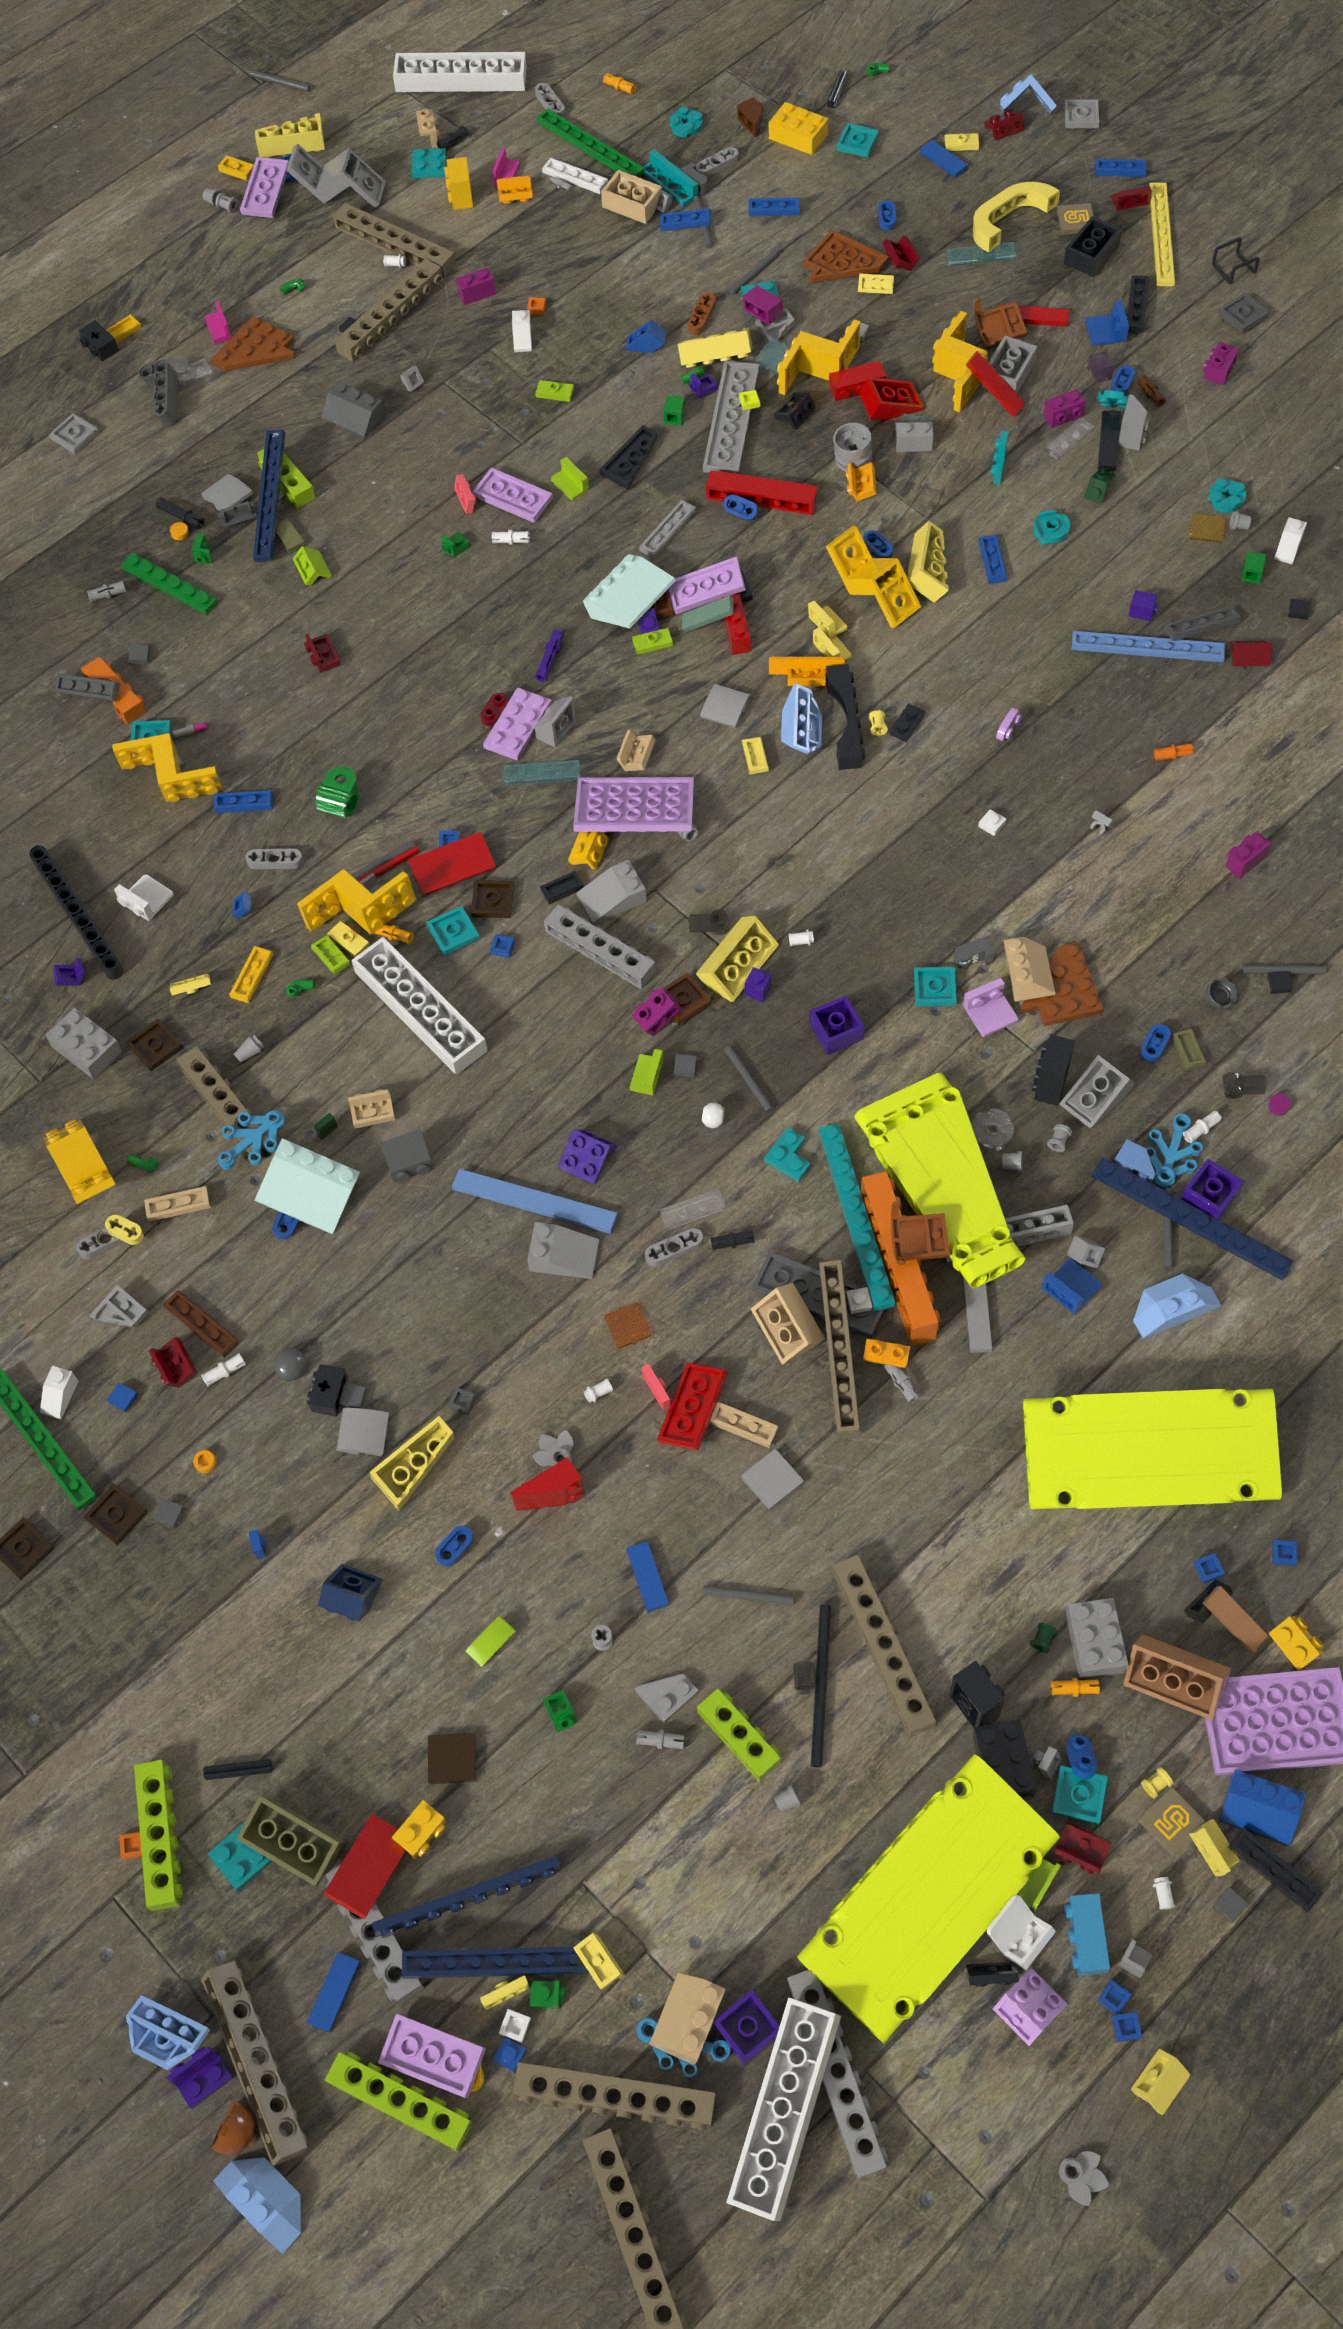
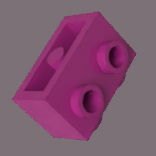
M488 268L456 278L458 295L464 305L496 295L494 278Z
M756 285L743 295V310L770 325L783 314V300Z
M1219 342L1216 348H1212L1209 356L1210 360H1206L1203 366V371H1205L1204 379L1224 385L1237 361L1239 348Z
M1078 389L1045 400L1043 416L1051 428L1084 416L1086 401Z
M1257 831L1251 836L1247 835L1239 846H1234L1229 850L1225 867L1239 879L1242 878L1268 856L1271 842Z
M660 987L654 990L644 1003L637 1006L632 1016L645 1032L654 1037L683 1008L668 991Z

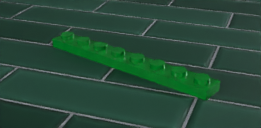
M547 108L536 117L537 123L616 172L620 170L638 178L644 174L642 166Z
M1 1368L0 1405L80 1511L98 1497Z

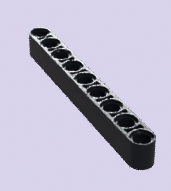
M41 845L34 846L29 851V855L36 870L105 975L111 980L119 979L123 975V968L118 957L46 848Z

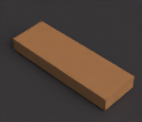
M1217 1586L1203 1602L1251 1653H1254L1268 1637L1262 1628L1221 1586Z

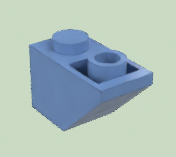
M1127 1139L1117 1154L1114 1163L1153 1184L1155 1172L1146 1148Z

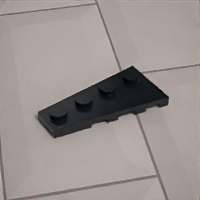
M642 425L599 469L600 475L628 490L657 439V432Z

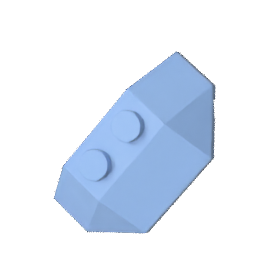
M795 683L782 710L781 741L796 750L809 754L822 747V714L817 702L812 697V690Z
M1180 1274L1144 1289L1133 1322L1142 1338L1146 1339L1220 1308L1221 1304L1210 1286L1187 1275Z
M142 1995L126 2015L132 2051L166 2070H169L196 2052L210 2031L208 2027Z
M266 2158L232 2160L213 2180L237 2210L282 2254L302 2234L301 2194Z

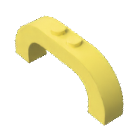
M1023 182L1006 188L976 210L973 220L974 241L980 248L989 253L998 247L1001 242V229L992 224L1022 206H1034L1048 213L1058 206L1060 190L1040 182Z

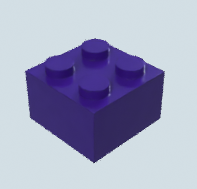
M847 996L809 1011V1024L827 1055L864 1040L865 1027Z
M1207 1159L1184 1189L1181 1200L1220 1220L1240 1194L1244 1181Z
M752 1989L713 2021L716 2030L744 2066L748 2065L775 2042L780 2027Z

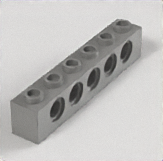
M558 904L544 920L545 932L641 990L656 973L655 962L651 957L642 955L633 946H627L618 937L607 934L599 926L595 927L586 918L575 915L567 907L564 908Z
M1068 1205L1005 1218L1010 1231V1237L1017 1247L1071 1235L1074 1225ZM950 1256L946 1257L947 1262L952 1261Z
M340 1866L325 1875L329 1881L325 1883L326 1887H328ZM376 1902L365 1919L355 1917V1913L336 1904L342 1916L348 1915L352 1922L348 1927L354 1937L359 1936L363 1945L360 1948L367 1959L371 1957L374 1961L375 1966L372 1969L378 1980L384 1979L387 1985L384 1991L391 2002L395 2000L400 2005L425 1989L419 1978L402 1979L401 1976L397 1981L390 1979L392 1971L395 1969L402 1970L403 1950L394 1935L386 1938L381 1936L371 1939L367 1938V1931L372 1928V1922L384 1918ZM389 1948V1957L384 1960L379 1959L378 1954L380 1950Z

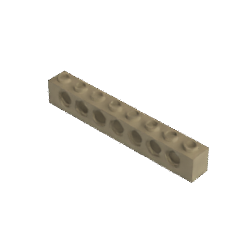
M344 203L333 214L336 229L395 256L402 254L406 256V261L417 266L426 258L441 267L443 278L456 266L453 251L373 216L368 212H364L355 206Z
M425 258L335 340L337 353L354 362L443 281L441 267Z
M196 1046L176 1059L181 1071L224 1126L231 1125L234 1129H242L243 1126L238 1121V1115L242 1112H247L250 1116H255L249 1107L245 1108L242 1105L244 1101L238 1093L234 1094L231 1091L233 1087L230 1082L220 1077L222 1075L221 1071L216 1065L212 1066L210 1064L211 1059L205 1051L201 1052ZM250 1124L244 1129H257L261 1124ZM266 1134L262 1136V1162L256 1166L263 1177H265L275 1152H268L264 1146L265 1141L268 1139ZM234 1138V1139H235V1141L239 1144V1143H240L242 1140H244L245 1138ZM271 1143V1144L268 1145V1147H273V1146H274L273 1143ZM253 1144L244 1150L247 1156L252 1152ZM257 1156L252 1158L253 1161L258 1159Z
M841 1260L819 1262L838 1438L861 1436Z
M855 1555L834 1564L832 1569L834 1577L909 1738L934 1728L936 1725L935 1719H938L937 1713L933 1705L929 1706L925 1699L928 1697L925 1687L917 1682L916 1676L918 1674L913 1663L909 1664L906 1658L908 1655L904 1643H899L896 1637L898 1634L894 1622H889L886 1616L888 1609L884 1601H879L877 1596L879 1591L875 1581H870L867 1575L869 1569L864 1560L861 1561L859 1556ZM853 1579H859L862 1581L863 1584L860 1586H853L851 1584V1581ZM868 1599L872 1602V1605L864 1607L860 1604V1601ZM879 1620L882 1625L875 1628L870 1625V1621ZM883 1640H887L891 1643L892 1646L889 1648H882L879 1645V1643ZM897 1661L901 1664V1668L892 1669L889 1663ZM907 1682L911 1685V1689L904 1691L900 1689L899 1684ZM912 1703H917L920 1705L921 1710L913 1712L908 1706Z
M235 1961L208 1969L201 1978L248 2104L255 2117L256 2125L271 2164L276 2166L296 2158L307 2149L306 2135L300 2130L298 2125L297 2112L294 2107H291L287 2087L281 2081L278 2064L273 2060L270 2053L269 2041L261 2030L260 2018L252 2007L251 1995L243 1984V1974L240 1968H237ZM225 1988L231 1990L233 1995L227 1994ZM233 2011L239 2012L241 2018L236 2017ZM242 2034L249 2036L250 2042L246 2041ZM251 2057L256 2058L259 2061V2065L253 2063ZM261 2081H265L269 2089L264 2088L261 2085ZM270 2104L274 2105L278 2112L272 2111ZM279 2128L286 2131L287 2137L280 2133Z
M520 2062L517 2064L513 2095L518 2097L519 2102L533 2104L534 2099L543 2101L542 2105L548 2107H557L558 2103L566 2104L567 2109L573 2111H582V2107L592 2108V2113L606 2115L607 2111L617 2112L616 2117L631 2119L632 2115L642 2116L641 2121L656 2123V2119L666 2120V2125L681 2127V2123L691 2124L692 2129L706 2131V2126L712 2127L716 2098L714 2092ZM539 2079L547 2081V2087L543 2092H536L534 2090V2084ZM563 2083H569L572 2086L571 2093L567 2096H561L558 2093V2089ZM587 2087H594L596 2089V2096L592 2100L583 2098V2091ZM611 2091L621 2093V2099L616 2104H611L607 2100L608 2094ZM638 2094L646 2098L644 2106L640 2108L632 2105L633 2097ZM662 2098H666L671 2102L670 2108L665 2112L659 2111L656 2107L657 2102ZM691 2102L695 2105V2112L692 2115L687 2116L681 2112V2107L684 2103Z
M611 2128L582 2140L649 2329H688L684 2313L678 2314L675 2303L679 2302L674 2286L669 2288L665 2277L670 2274L664 2260L659 2262L656 2251L660 2250L656 2236L655 2234L650 2236L646 2225L651 2224L646 2208L641 2210L637 2200L642 2198L636 2183L631 2184L628 2174L632 2173L629 2161L627 2157L624 2159L621 2157L619 2149L623 2148L618 2132L613 2134ZM607 2152L613 2153L616 2157L614 2164L609 2167L602 2164V2157ZM617 2177L622 2178L625 2182L624 2188L619 2192L611 2189V2182ZM624 2203H631L634 2206L633 2214L627 2218L622 2217L620 2214L621 2206ZM635 2228L643 2231V2239L639 2243H632L629 2240V2234ZM643 2254H649L653 2259L652 2266L646 2270L641 2269L638 2264V2260ZM653 2280H658L662 2284V2291L657 2296H652L648 2292V2285ZM663 2306L669 2307L672 2312L671 2319L668 2322H660L657 2318V2312Z

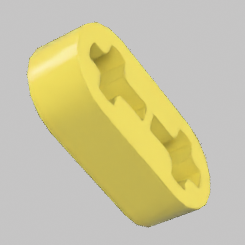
M112 1215L106 1219L105 1227L110 1235L131 1245H136L143 1240L144 1233L138 1224L119 1215ZM119 1223L121 1229L118 1227L112 1228L111 1225ZM127 1231H129V1232H131V1233H134V1232L136 1231V1232H137V1235H136V1236H135V1235H132V1236L130 1237V1235H129V1233H128Z

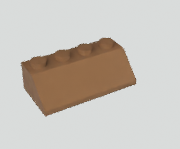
M1142 1634L1133 1644L1123 1685L1213 1720L1226 1690L1231 1668Z

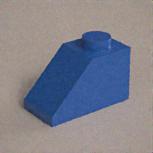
M651 319L628 336L626 349L628 351L653 353L658 348L661 349L664 346L666 331Z

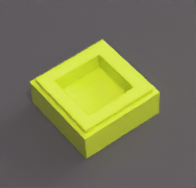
M756 390L739 393V400L743 410L760 407V400Z

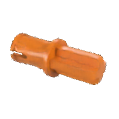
M1172 744L1170 747L1154 749L1155 761L1171 758L1175 760L1176 757L1192 755L1194 748L1192 744L1178 746Z

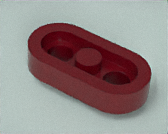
M496 693L491 696L480 713L481 721L484 725H495L509 702L507 695Z

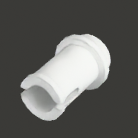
M399 254V256L384 255V266L405 267L406 256Z
M806 930L807 932L790 933V946L808 944L809 946L810 943H814L813 931Z
M604 1379V1381L592 1387H586L587 1390L583 1392L589 1403L592 1401L595 1403L596 1399L612 1392L613 1388L608 1379Z
M1168 1877L1154 1879L1155 1884H1153V1888H1156L1160 1910L1174 1908L1175 1904L1170 1888L1172 1881H1169Z

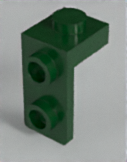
M1106 468L1099 469L1090 477L1084 498L1102 504L1108 485L1116 478V474H1113L1111 470Z

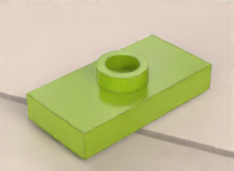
M539 380L536 398L570 402L574 391V384Z
M668 628L632 636V642L637 655L673 646Z
M328 935L311 945L312 950L333 975L351 965L347 957Z

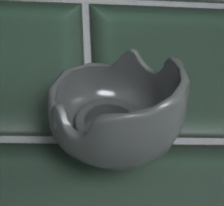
M1215 978L1206 988V999L1214 1008H1229L1237 999V990L1235 985L1226 978Z
M284 1349L274 1359L273 1369L278 1378L290 1382L301 1378L306 1372V1357L296 1349Z

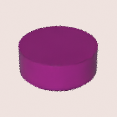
M1275 1094L1270 1098L1268 1108L1274 1115H1285L1289 1111L1291 1102L1287 1096Z

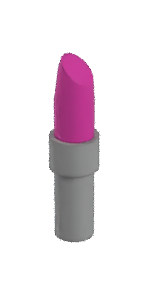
M208 723L188 725L185 728L173 730L172 733L174 738L192 735L207 729Z

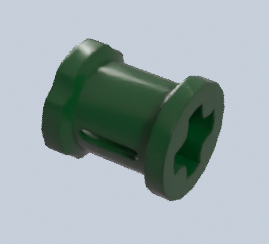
M1040 1622L1036 1636L1029 1644L1037 1651L1048 1653L1052 1638L1057 1636L1058 1631L1051 1625Z

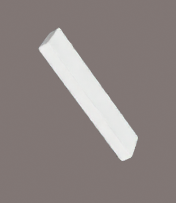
M550 158L542 168L544 174L601 194L602 189L608 183L607 178Z

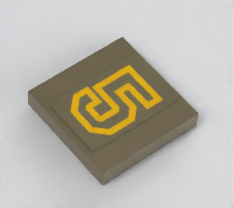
M1091 203L1057 206L1056 210L1061 235L1077 234L1091 216L1094 217Z
M1170 1788L1138 1820L1172 1857L1192 1839L1189 1833L1206 1822L1173 1788Z

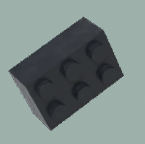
M1091 216L1066 247L1064 264L1094 277L1119 247L1122 229Z
M1050 1034L1048 1042L1044 1041L1032 1091L1035 1092L1034 1100L1056 1106L1059 1105L1070 1067L1075 1040Z
M974 1661L953 1676L949 1696L973 1729L974 1727L989 1725L1000 1717L1005 1701V1694L998 1684H993L989 1678L991 1675L988 1669L983 1664L980 1666L977 1661Z
M1021 1719L974 1727L972 1736L977 1756L985 1761L1021 1798L1035 1796L1037 1786Z

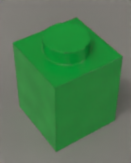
M667 395L663 410L664 424L682 426L685 399L684 397Z
M1247 551L1241 581L1260 584L1266 554Z

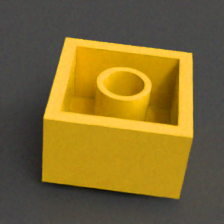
M467 157L447 159V167H444L445 177L449 178L446 179L447 191H451L448 192L449 203H452L453 210L473 208Z

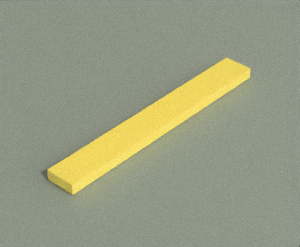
M1149 183L1152 190L1150 209L1157 286H1174L1175 275L1167 183Z

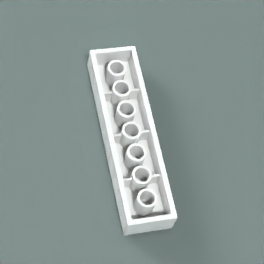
M525 52L396 53L393 71L395 91H525L526 56Z
M384 937L352 959L355 973L455 1075L459 1074L488 1051L485 1038Z
M788 1998L726 2203L772 2221H781L838 2029L840 2015Z

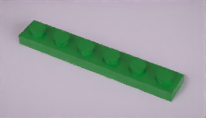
M133 552L121 564L123 570L205 615L218 604L217 598Z

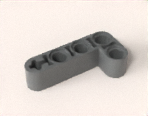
M162 359L144 365L139 371V376L150 388H154V415L165 426H171L177 418V372L166 360Z

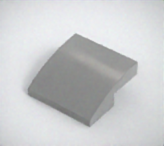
M227 474L201 494L204 500L214 503L216 509L220 511V509L231 506L233 508L236 507V505L251 496L253 492L239 479Z
M714 684L705 701L700 717L737 729L750 695Z
M343 1408L336 1451L356 1455L361 1452L382 1456L389 1412Z

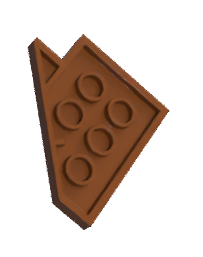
M831 230L803 260V266L814 271L809 276V282L813 283L858 276L859 274L878 273L889 262V256Z
M252 316L210 360L212 365L224 371L295 359V352L287 349L295 341L294 335Z
M1078 942L1059 946L1049 961L1055 995L1025 1000L1020 1008L1021 1013L1038 1010L1044 1027L1103 1013V1006Z

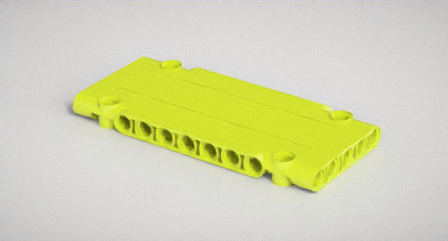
M1207 1389L1071 1395L1070 1397L1028 1398L1023 1400L1028 1494L1031 1510L1234 1503L1235 1501L1280 1500L1282 1497L1273 1389ZM1236 1394L1243 1397L1244 1402L1242 1406L1234 1403V1396ZM1055 1401L1061 1402L1064 1406L1061 1414L1053 1410ZM1244 1484L1250 1488L1248 1497H1244L1240 1491ZM1061 1492H1066L1069 1495V1502L1065 1505L1060 1503L1058 1499Z
M974 1754L954 1778L946 1782L945 1788L933 1795L833 1909L829 1916L830 1919L826 1924L818 1928L816 1935L799 1953L797 1958L881 2042L885 2043L901 2023L912 2016L914 2008L924 2003L987 1930L990 1923L1001 1912L1005 1904L1022 1889L1029 1879V1873L1040 1866L1042 1858L1058 1841L1060 1836L985 1761ZM957 1782H960L963 1787L960 1795H956L954 1792V1786ZM1027 1851H1030L1032 1854V1861L1029 1864H1026L1024 1860V1855ZM832 1929L835 1935L832 1942L826 1943L824 1935L826 1931ZM903 2000L905 2002V2009L902 2013L898 2014L896 2004Z

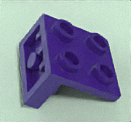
M573 1129L558 1167L595 1184L608 1153H615L617 1145L583 1129Z
M201 2047L191 2055V2060L185 2064L182 2062L170 2070L171 2074L166 2077L169 2083L179 2089L191 2109L234 2078L219 2053L210 2047Z

